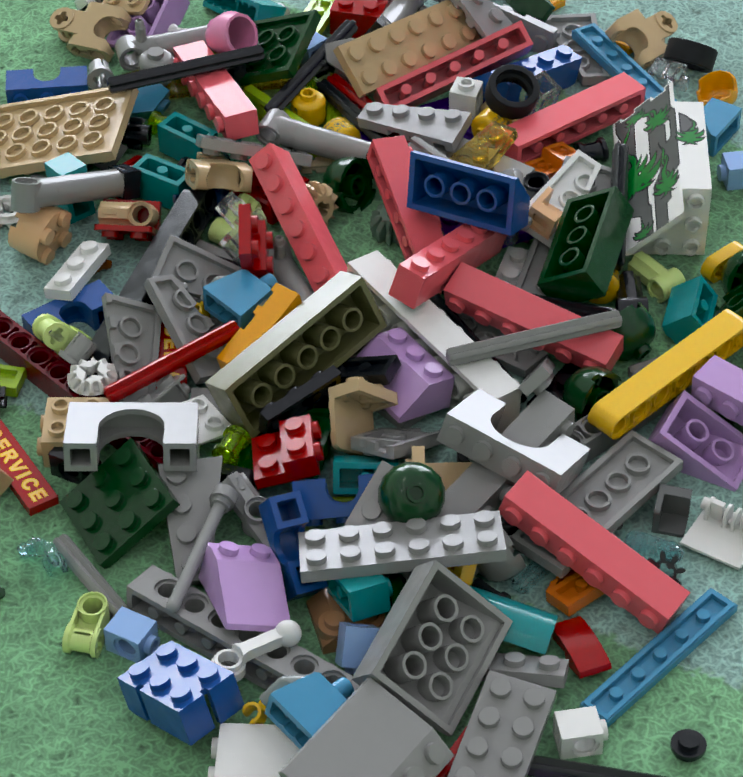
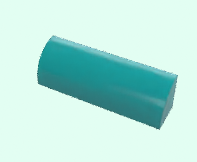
M271 0L203 1L204 7L219 14L235 11L248 15L253 21L284 16L286 12V7Z
M468 585L513 621L503 641L546 655L559 615Z

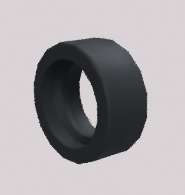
M671 37L668 40L663 58L665 61L683 68L710 73L713 71L718 52L710 46L695 41Z
M515 64L502 65L496 68L490 75L484 97L488 107L500 117L510 120L522 119L534 109L539 98L540 85L535 75L525 67ZM502 82L516 83L525 90L528 98L521 102L509 101L497 91V85Z

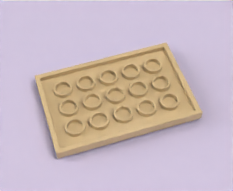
M108 87L0 105V179L46 171L45 162L67 152L84 164L107 163L116 160L139 92L138 89L112 94Z

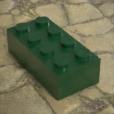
M617 186L567 199L537 282V286L546 296L577 302L606 296L634 213L633 207Z

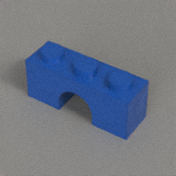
M87 66L60 67L59 76L50 81L37 80L34 77L33 69L7 70L5 89L7 104L89 90Z
M96 280L84 286L73 301L55 299L21 315L23 328L35 336L32 331L34 320L39 315L48 313L68 325L74 322H83L96 331L105 319L101 298L105 292L113 293L100 280Z
M374 473L358 475V493L354 499L348 502H339L330 496L326 478L292 481L293 491L300 490L309 523L305 526L323 525V519L336 518V524L345 523Z
M300 490L267 498L258 507L269 545L281 565L287 602L311 596L328 587L327 581L301 582L298 532H305V525L309 523Z

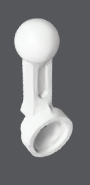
M283 620L277 624L275 629L244 642L232 644V649L220 650L211 661L233 672L238 682L245 676L246 663L282 646L292 647L298 644L302 636L301 628L293 620ZM225 661H231L236 664L233 666H224L220 663Z

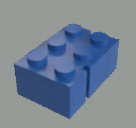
M172 640L160 645L155 652L142 661L133 664L129 670L117 677L129 710L146 721L150 720L151 724L190 746L215 729L204 697L205 694L208 696L216 721L220 724L241 710L245 705L233 672Z

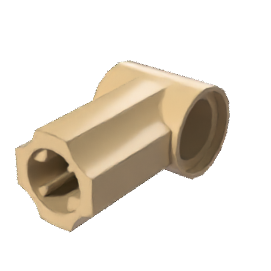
M100 201L98 220L99 224L154 227L158 223L159 212L156 207L143 201ZM143 208H147L149 217L145 222L140 223L138 212Z

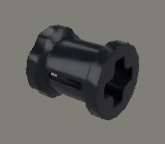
M599 137L596 141L582 144L577 142L574 144L575 150L579 149L595 161L606 162L609 159V150L603 137Z

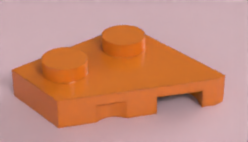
M573 569L562 579L557 576L550 582L545 591L546 601L568 617L604 595L598 588L590 586Z

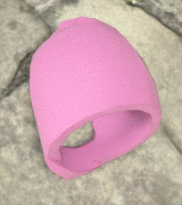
M235 11L223 12L207 24L205 32L206 43L212 52L216 54L255 46L258 43L256 24L246 14Z

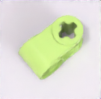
M48 313L39 315L32 324L33 334L57 354L61 349L65 350L78 331L92 340L90 336L78 328L68 325Z
M91 591L79 598L72 618L64 631L62 650L64 653L70 654L72 651L88 653L91 655V658H99L105 640L103 629L111 620L108 601L102 593Z

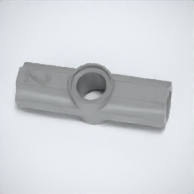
M236 471L228 475L221 483L232 486L238 492V499L233 510L242 521L241 528L247 536L254 538L257 543L270 547L262 518L252 517H261L258 506L267 498L259 495L244 472L238 473Z

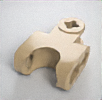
M91 1L85 11L68 7L59 8L53 12L49 21L52 28L58 31L61 41L68 43L66 47L73 55L91 60L98 58L101 59V62L104 59L110 62L115 52L104 38L112 31H125L130 25L132 18L123 7Z
M635 9L617 19L605 31V34L612 42L623 41L628 44L634 52V61L645 70L663 59L667 46L665 38L671 36L677 30L678 25L675 18L666 11H659L645 18L639 9Z
M197 152L196 159H187L185 181L193 190L217 188L251 193L253 168L245 162L230 161L223 154L213 156Z

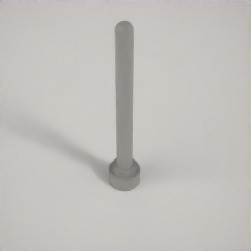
M217 484L212 490L209 497L211 507L209 515L166 604V609L170 613L179 611L204 557L207 543L211 542L223 514L231 511L237 502L238 492L230 485Z

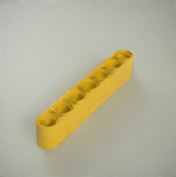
M730 309L723 310L596 402L588 414V422L613 440L622 437L691 386L693 375L714 355L726 360L743 347V318Z

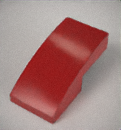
M581 616L556 623L552 638L565 652V659H569V667L580 679L612 669L611 662L600 641Z

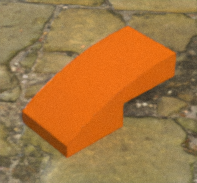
M560 141L543 147L541 157L524 164L535 168V171L545 173L550 180L562 167L565 157H571L577 150Z

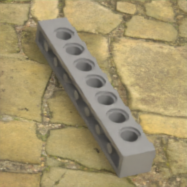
M151 565L127 585V605L132 611L156 620L158 629L211 659L220 650L232 649V644L241 643L265 633L226 630L208 595L192 586L189 587L179 611L176 613L168 612L166 604L178 578L155 565ZM298 645L292 647L282 646L248 661L244 678L265 690L279 677L291 675L307 676L313 672L321 673L331 684L340 677H345L353 685L354 691L359 687L352 680V675ZM231 661L222 662L224 666H233L236 664Z

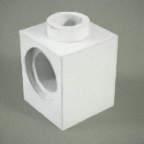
M457 76L449 91V110L458 109L471 112L473 120L480 113V107L483 104V81Z
M596 706L554 712L553 736L560 759L566 760L602 754L603 741L608 740V727L606 720L599 718Z

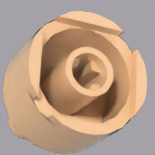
M58 206L40 208V211L36 213L17 212L15 217L19 218L16 227L11 225L8 233L10 247L40 263L48 265L55 258V251L59 247L65 248L71 241L72 233L69 232L72 214Z

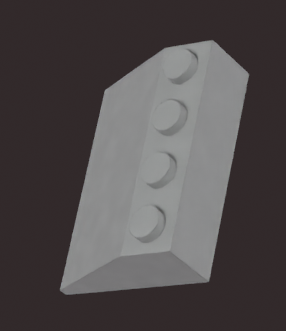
M436 559L414 567L354 673L352 680L360 686L367 678L371 677L435 730L447 736H452L513 621Z
M370 677L351 694L278 774L281 777H436L454 757V754L432 726Z

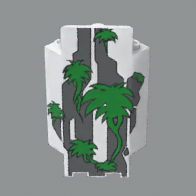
M672 81L664 87V91L658 96L648 98L636 107L634 113L625 120L620 119L613 124L614 145L619 142L627 144L629 147L627 201L633 207L634 213L626 233L625 256L634 255L640 251H643L645 254L688 256L704 255L712 184L703 102L675 101Z

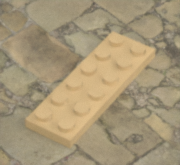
M445 0L339 45L333 52L356 94L361 98L375 92L376 88L474 43L481 38L476 29H471L466 23L463 10L456 9L450 0Z

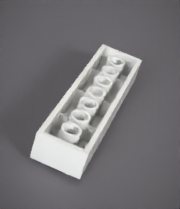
M376 250L347 262V272L363 277L387 324V327L379 333L398 327L403 328L455 377L450 406L448 407L450 410L480 389L506 403L496 429L497 432L502 433L520 415L522 391L518 388L520 383L503 370L497 361L487 358L457 366H450L446 360V350L448 348L474 341L442 309H439L430 299L412 309L389 295L397 271L391 260L386 259Z

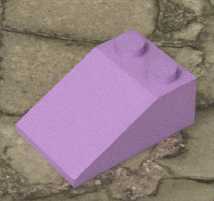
M151 0L143 15H130L132 21L125 31L116 30L110 32L106 40L110 47L115 48V43L121 36H136V19L144 21L147 36L166 33L171 24H176L177 26L181 24L190 1Z
M684 390L666 408L648 440L684 460L681 473L735 492L743 480V433Z
M231 541L207 543L198 578L226 630L267 632L275 629L281 621L290 620L281 565L271 547L260 543L252 544V546L237 545Z

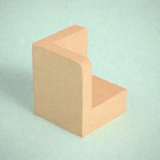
M550 186L537 198L529 209V216L532 218V224L529 227L547 240L556 232L563 213L549 203L554 191Z

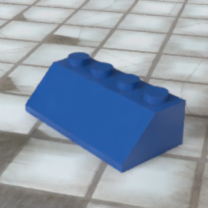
M560 45L511 64L523 66L535 75L540 85L539 98H542L576 83L582 57L570 47ZM494 70L472 78L483 81V100H485L484 94L487 82ZM502 82L497 85V91L509 101L521 102L528 98L525 90L516 83Z
M415 150L410 152L408 208L512 236L528 225L530 196L519 178Z

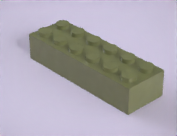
M340 271L209 378L205 384L223 416L236 429V433L251 439L261 433L258 430L259 417L265 405L280 400L293 387H300L308 382L316 372L320 370L325 371L332 365L338 368L387 327V324L363 277Z

